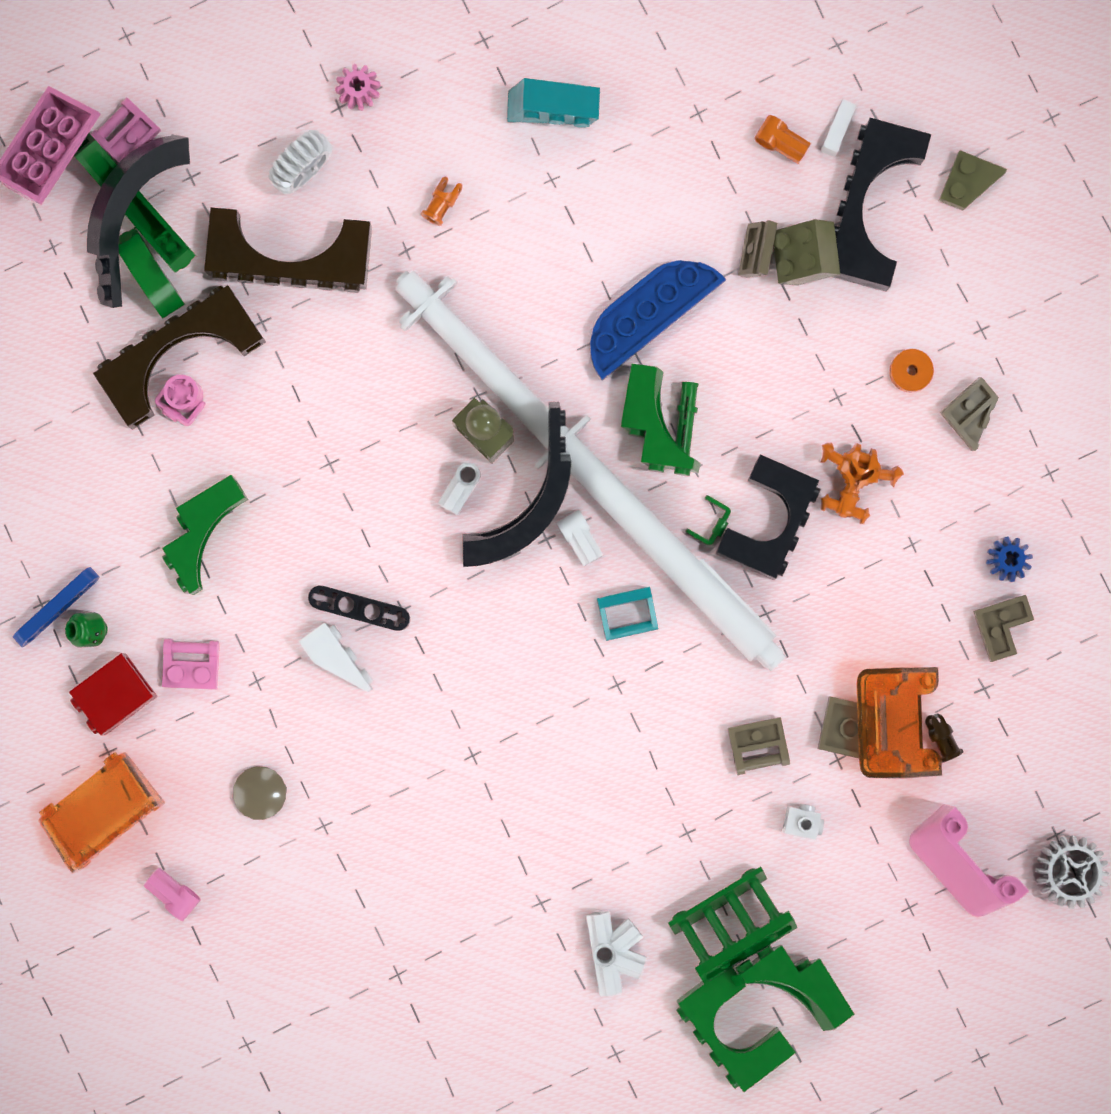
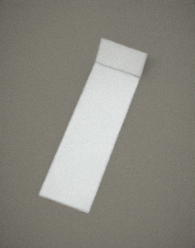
M842 99L820 152L835 158L857 104Z

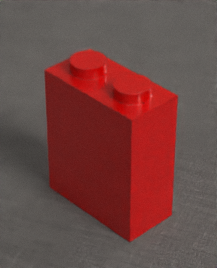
M126 653L119 654L69 691L73 697L70 699V702L79 713L81 711L84 712L89 719L86 721L88 727L94 734L99 733L100 736L110 733L158 697Z

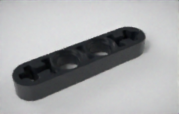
M320 585L313 587L308 594L310 605L321 611L394 631L405 630L410 624L411 617L409 612L399 606ZM321 590H324L326 597L333 598V593H337L338 596L334 601V610L329 609L331 603L325 601L321 605H317L314 594H319ZM344 597H350L354 602L353 610L347 613L342 612L339 608V602ZM370 604H375L380 609L379 616L374 620L368 619L365 615V609ZM385 607L390 608L388 614L397 615L398 611H401L402 617L406 618L405 623H400L396 627L394 626L395 621L387 618L386 624L381 623L385 615Z

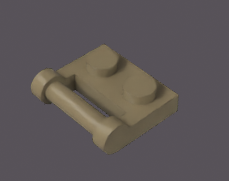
M781 717L727 728L737 776L746 774L745 771L778 764L782 766L790 765ZM778 746V754L743 761L742 753Z

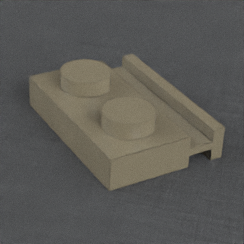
M767 220L766 222L761 221L748 224L738 272L739 276L750 278L761 276V274L768 275L778 223Z

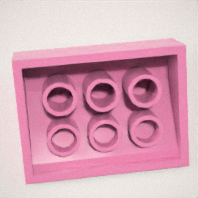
M48 86L1 157L0 182L22 197L42 205L101 114Z

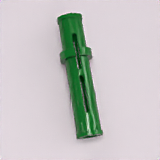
M682 382L680 405H677L676 409L679 415L675 442L690 456L694 415L698 412V408L695 406L699 384Z

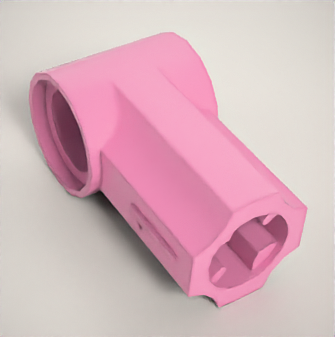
M158 868L144 885L146 889L165 904L164 907L174 917L181 921L186 919L201 900L194 891L185 885H180L161 868Z

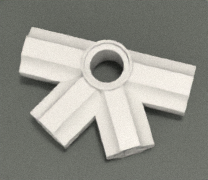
M609 911L587 914L586 918L599 996L608 997L623 993L620 973L639 979L643 972L647 956L629 950L643 938V935L629 918L612 930ZM607 947L612 951V955L606 960L599 959L597 956L598 950Z

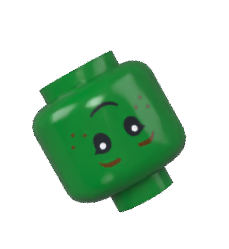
M96 612L75 613L65 626L67 639L78 648L99 646L104 641L108 632L107 624L102 616Z

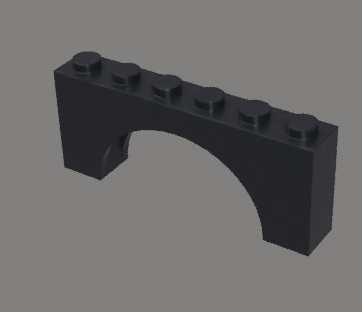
M871 117L866 125L861 124L857 140L861 141L860 148L853 152L850 165L854 166L852 176L847 175L843 188L844 191H848L846 200H841L836 216L841 218L839 225H834L840 275L833 276L834 278L885 292L891 287L897 261L880 253L868 238L863 223L864 198L869 185L884 171L905 164L921 166L926 157L931 134Z

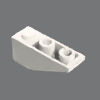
M323 623L298 641L314 664L366 692L373 690L370 684L374 680L365 668L363 670L358 668L355 663L358 660L356 654L350 646L346 649L340 642L343 636L334 624L329 626L328 623Z

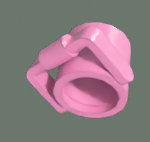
M186 375L171 377L155 398L156 406L163 411L164 415L175 422L179 421L185 426H190L206 405L203 401L201 386ZM165 398L169 405L164 404L161 400ZM194 411L188 419L182 416V413H180H190Z

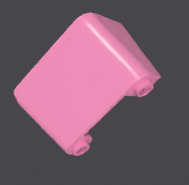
M943 804L912 832L909 842L912 850L969 914L981 917L1017 902L1028 893L1029 890L1016 877L1009 875L995 879L982 872L957 843L967 833L968 825L966 819L956 807Z

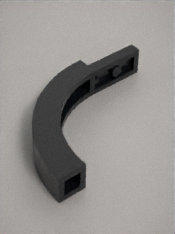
M171 135L152 140L138 147L117 164L102 184L91 210L87 230V253L97 255L95 269L99 279L97 296L100 304L111 308L122 307L119 236L122 221L131 201L138 191L159 173L176 166L190 164L189 137Z
M548 402V465L538 494L532 503L509 523L490 531L463 534V567L494 563L519 552L538 538L558 513L568 489L572 462L570 454H561L566 453V438L561 436V426H566V411L561 410L559 402Z

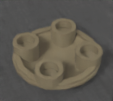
M255 766L245 770L237 778L233 787V800L236 808L244 816L253 820H265L273 817L282 809L286 800L287 787L282 777L276 771L268 767Z

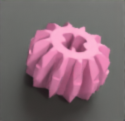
M353 64L352 72L344 68L343 73L345 77H337V83L340 85L335 88L337 94H341L339 98L341 103L348 101L347 106L349 109H353L355 104H357L359 110L362 111L364 109L363 103L365 102L368 106H373V101L370 97L379 98L380 95L376 89L380 88L381 85L380 81L375 80L377 75L374 71L368 73V66L364 65L359 71L357 65ZM360 83L361 91L357 92L355 91V84Z

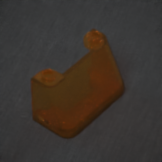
M938 667L864 669L859 673L856 682L859 766L863 775L868 778L942 776L941 756L934 749H923L921 695L932 694L936 691L939 683Z
M114 752L103 761L104 767L55 806L53 803H50L39 812L41 815L38 819L40 825L72 874L85 868L91 863L90 859L96 858L100 852L135 824L165 804V801L126 752L120 755Z

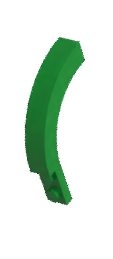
M88 133L74 155L100 187L111 171L117 166L90 133ZM138 191L131 201L125 216L174 273L184 269L196 255L143 194Z

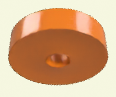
M907 349L900 352L890 365V377L893 384L904 392H918L924 389L933 378L934 366L930 357L918 349ZM909 366L916 369L915 375H910L907 372Z

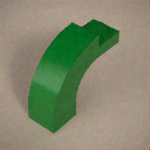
M136 227L122 233L119 236V255L162 319L184 306L185 303L154 258Z

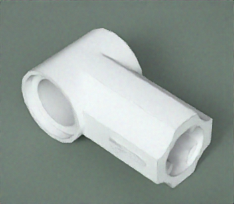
M472 463L461 464L438 504L458 515L473 489L480 481L481 472L479 468ZM467 467L473 468L476 472L475 479L469 483L464 482L461 478L463 469Z
M579 509L556 522L566 542L570 543L583 567L603 556L600 547L590 533L591 529Z

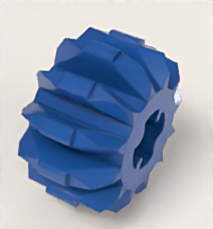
M1009 536L1003 538V544L999 540L993 542L996 550L988 549L987 553L994 558L986 560L987 565L994 564L995 566L990 570L991 575L1000 571L998 580L1004 581L1007 576L1009 582H1015L1016 575L1020 579L1024 578L1025 573L1023 569L1030 570L1032 568L1030 564L1025 562V560L1033 558L1032 554H1024V551L1029 546L1025 544L1019 547L1020 538H1015L1011 543ZM1006 553L1007 555L1012 554L1014 556L1011 564L1005 563L1007 559Z

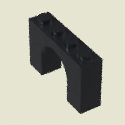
M760 454L748 478V482L780 497L787 509L786 527L780 536L769 541H758L727 528L715 554L772 580H775L778 575L782 577L789 563L785 561L788 551H794L799 541V537L795 536L799 526L804 528L810 516V513L806 512L809 503H815L821 489L817 487L820 480Z

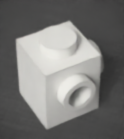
M801 803L799 808L787 806L782 833L817 840V835H822L825 820L821 819V813L815 812V806Z

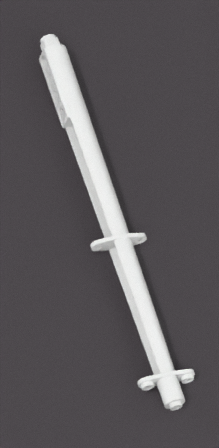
M405 271L396 280L398 284L396 290L416 311L413 314L411 311H408L399 320L400 328L405 332L423 317L548 449V407L441 301L454 289L458 283L457 280L447 276L438 284L437 288L439 290L435 292L415 271L410 273ZM586 415L572 429H569L567 426H561V436L566 438V453L561 454H570L572 461L571 475L749 661L756 658L770 671L775 669L786 656L783 654V650L773 641L777 635L702 558L698 560L576 436L588 424L591 418ZM548 451L535 463L534 466L537 469L541 468L548 461Z

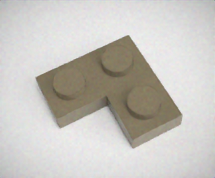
M1026 595L973 611L990 662L1016 655L1017 651L1009 628L1034 620Z

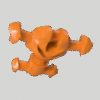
M825 443L822 445L823 454L821 462L830 460L837 464L836 469L840 471L842 478L845 479L846 486L843 491H840L839 501L830 498L828 493L821 498V510L825 511L826 508H829L842 518H850L852 516L860 519V524H864L870 517L869 508L861 509L856 507V503L860 500V497H858L859 490L869 484L878 483V479L888 480L890 485L894 487L897 480L904 475V472L899 466L893 467L892 470L881 469L875 449L871 448L869 454L861 452V444L856 443L850 451L841 455L834 451L832 443Z

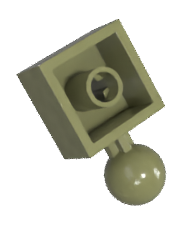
M474 397L452 419L454 428L491 464L514 442L512 426L506 420L500 418L496 409L491 407L484 399L479 402Z

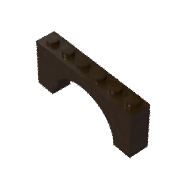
M210 207L204 271L208 276H211L212 280L227 281V277L238 278L237 281L241 283H253L254 280H264V284L279 286L280 282H287L296 288H306L307 284L317 285V289L333 290V287H343L346 292L359 293L360 289H367L372 224L370 221L344 219L337 239L326 251L308 260L284 262L266 257L249 245L242 232L241 215L238 210Z
M228 285L225 287L218 286L209 293L210 297L204 301L198 300L187 307L188 311L181 316L174 315L164 322L165 326L158 331L155 329L149 331L142 337L143 341L135 346L133 344L126 346L119 352L120 356L112 361L107 359L97 366L98 370L93 375L129 428L133 430L155 416L148 398L150 376L159 359L175 345L192 338L213 337L232 344L245 357L266 343Z

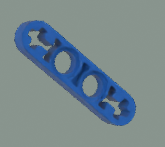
M92 567L82 571L13 635V639L21 647L28 645L99 580L100 576Z

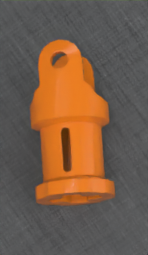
M446 176L440 180L432 194L433 199L427 209L421 212L425 219L437 226L443 224L442 218L448 208L453 207L463 188V185L458 183L452 192H443L448 184V177Z

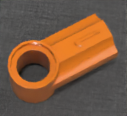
M773 115L767 116L754 137L755 141L764 148L771 151L776 150L797 164L800 163L811 145L810 142L789 130L782 120Z

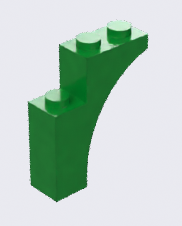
M632 364L621 427L628 431L630 436L643 438L644 433L646 434L641 462L649 466L648 470L664 473V469H672L674 474L681 476H690V472L699 473L700 462L687 455L676 444L665 424L661 407V386L664 372L655 366Z
M229 475L176 508L179 513L176 519L183 530L189 529V532L164 546L162 549L165 555L162 558L170 570L174 568L179 578L176 581L184 593L188 591L189 594L195 595L203 590L201 561L210 535L227 514L249 500L233 475Z
M769 945L756 953L758 957L752 962L748 959L736 967L738 972L730 977L735 986L764 984L789 993L809 1010L823 1031L835 1030L855 1015L820 958L814 960L805 958L794 965L782 945L775 947Z

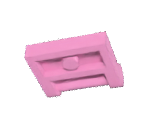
M127 97L121 102L122 106L98 131L94 130L91 133L100 146L118 163L138 147L152 141L161 132V129ZM130 113L133 114L134 117L108 142L105 138Z
M164 639L162 687L217 689L219 641L190 643ZM174 653L209 654V662L173 661Z

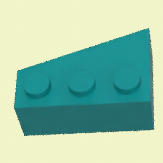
M523 78L508 91L507 122L554 125L573 124L579 128L590 127L591 124L599 119L600 87Z

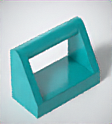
M650 587L597 598L606 641L659 629ZM641 600L647 601L651 620L609 629L606 608Z

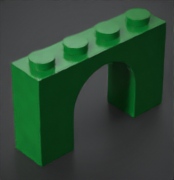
M731 968L705 985L701 981L676 1001L680 1007L676 1011L685 1023L690 1020L696 1029L693 1031V1034L701 1045L707 1043L712 1049L709 1055L718 1067L723 1064L729 1073L725 1077L733 1088L740 1087L745 1092L796 1052L778 1027L747 1048H732L717 1038L714 1030V1020L717 1011L725 1002L746 987L745 984L735 986L730 977L736 971L734 968Z

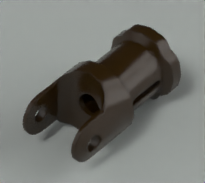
M941 714L926 717L925 724L929 730V738L931 742H935L942 756L940 759L942 763L964 753L963 749L958 747L952 735L954 732L952 727L946 723Z

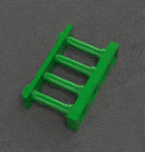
M761 866L757 869L747 870L739 880L688 911L683 910L676 913L672 920L668 922L675 935L681 931L684 933L700 960L695 970L704 985L798 928L789 911L784 914L782 912L779 913L761 884L767 880ZM750 889L753 890L770 917L769 923L761 928L755 926L738 898ZM727 903L730 904L747 932L746 937L738 942L732 941L715 913L716 910ZM706 917L723 945L722 951L715 956L708 954L691 926Z

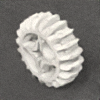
M312 129L304 132L302 136H298L295 141L291 142L278 155L277 160L273 162L272 167L269 169V180L283 194L288 195L296 192L300 187L309 182L322 169L323 165L328 162V158L333 150L332 144L318 130Z
M1071 835L1068 843L1066 837L1061 836L1059 838L1060 846L1057 842L1050 841V846L1053 850L1050 851L1047 848H1043L1042 852L1047 857L1045 859L1037 858V861L1043 864V868L1037 867L1035 872L1043 874V877L1037 878L1036 882L1038 884L1046 883L1040 891L1043 894L1051 892L1048 900L1054 902L1058 898L1057 905L1063 907L1067 902L1068 908L1074 909L1077 902L1080 908H1085V899L1089 903L1094 904L1095 899L1092 895L1095 894L1101 897L1103 893L1098 889L1099 886H1108L1107 882L1102 881V876L1108 877L1110 872L1102 871V868L1108 866L1109 863L1106 860L1099 861L1103 857L1104 852L1101 850L1094 852L1097 844L1091 842L1087 846L1088 839L1085 837H1081L1078 842L1077 836ZM1079 850L1087 857L1073 862L1064 852ZM1058 858L1060 871L1054 876L1055 879H1053V865ZM1091 865L1092 877L1089 884L1087 885V882L1085 880V873L1088 869L1091 868ZM1069 866L1077 868L1075 878L1067 875V872H1070L1068 871ZM1072 882L1075 887H1078L1080 892L1065 894L1057 887Z

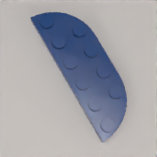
M682 260L668 262L650 272L609 305L595 323L591 335L590 353L594 369L602 381L722 285L726 278L707 264Z

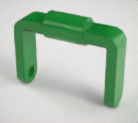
M706 495L705 500L726 512L722 519L719 518L709 540L688 528L685 532L706 545H712L717 536L721 537L728 526L727 519L731 514V510L726 505Z

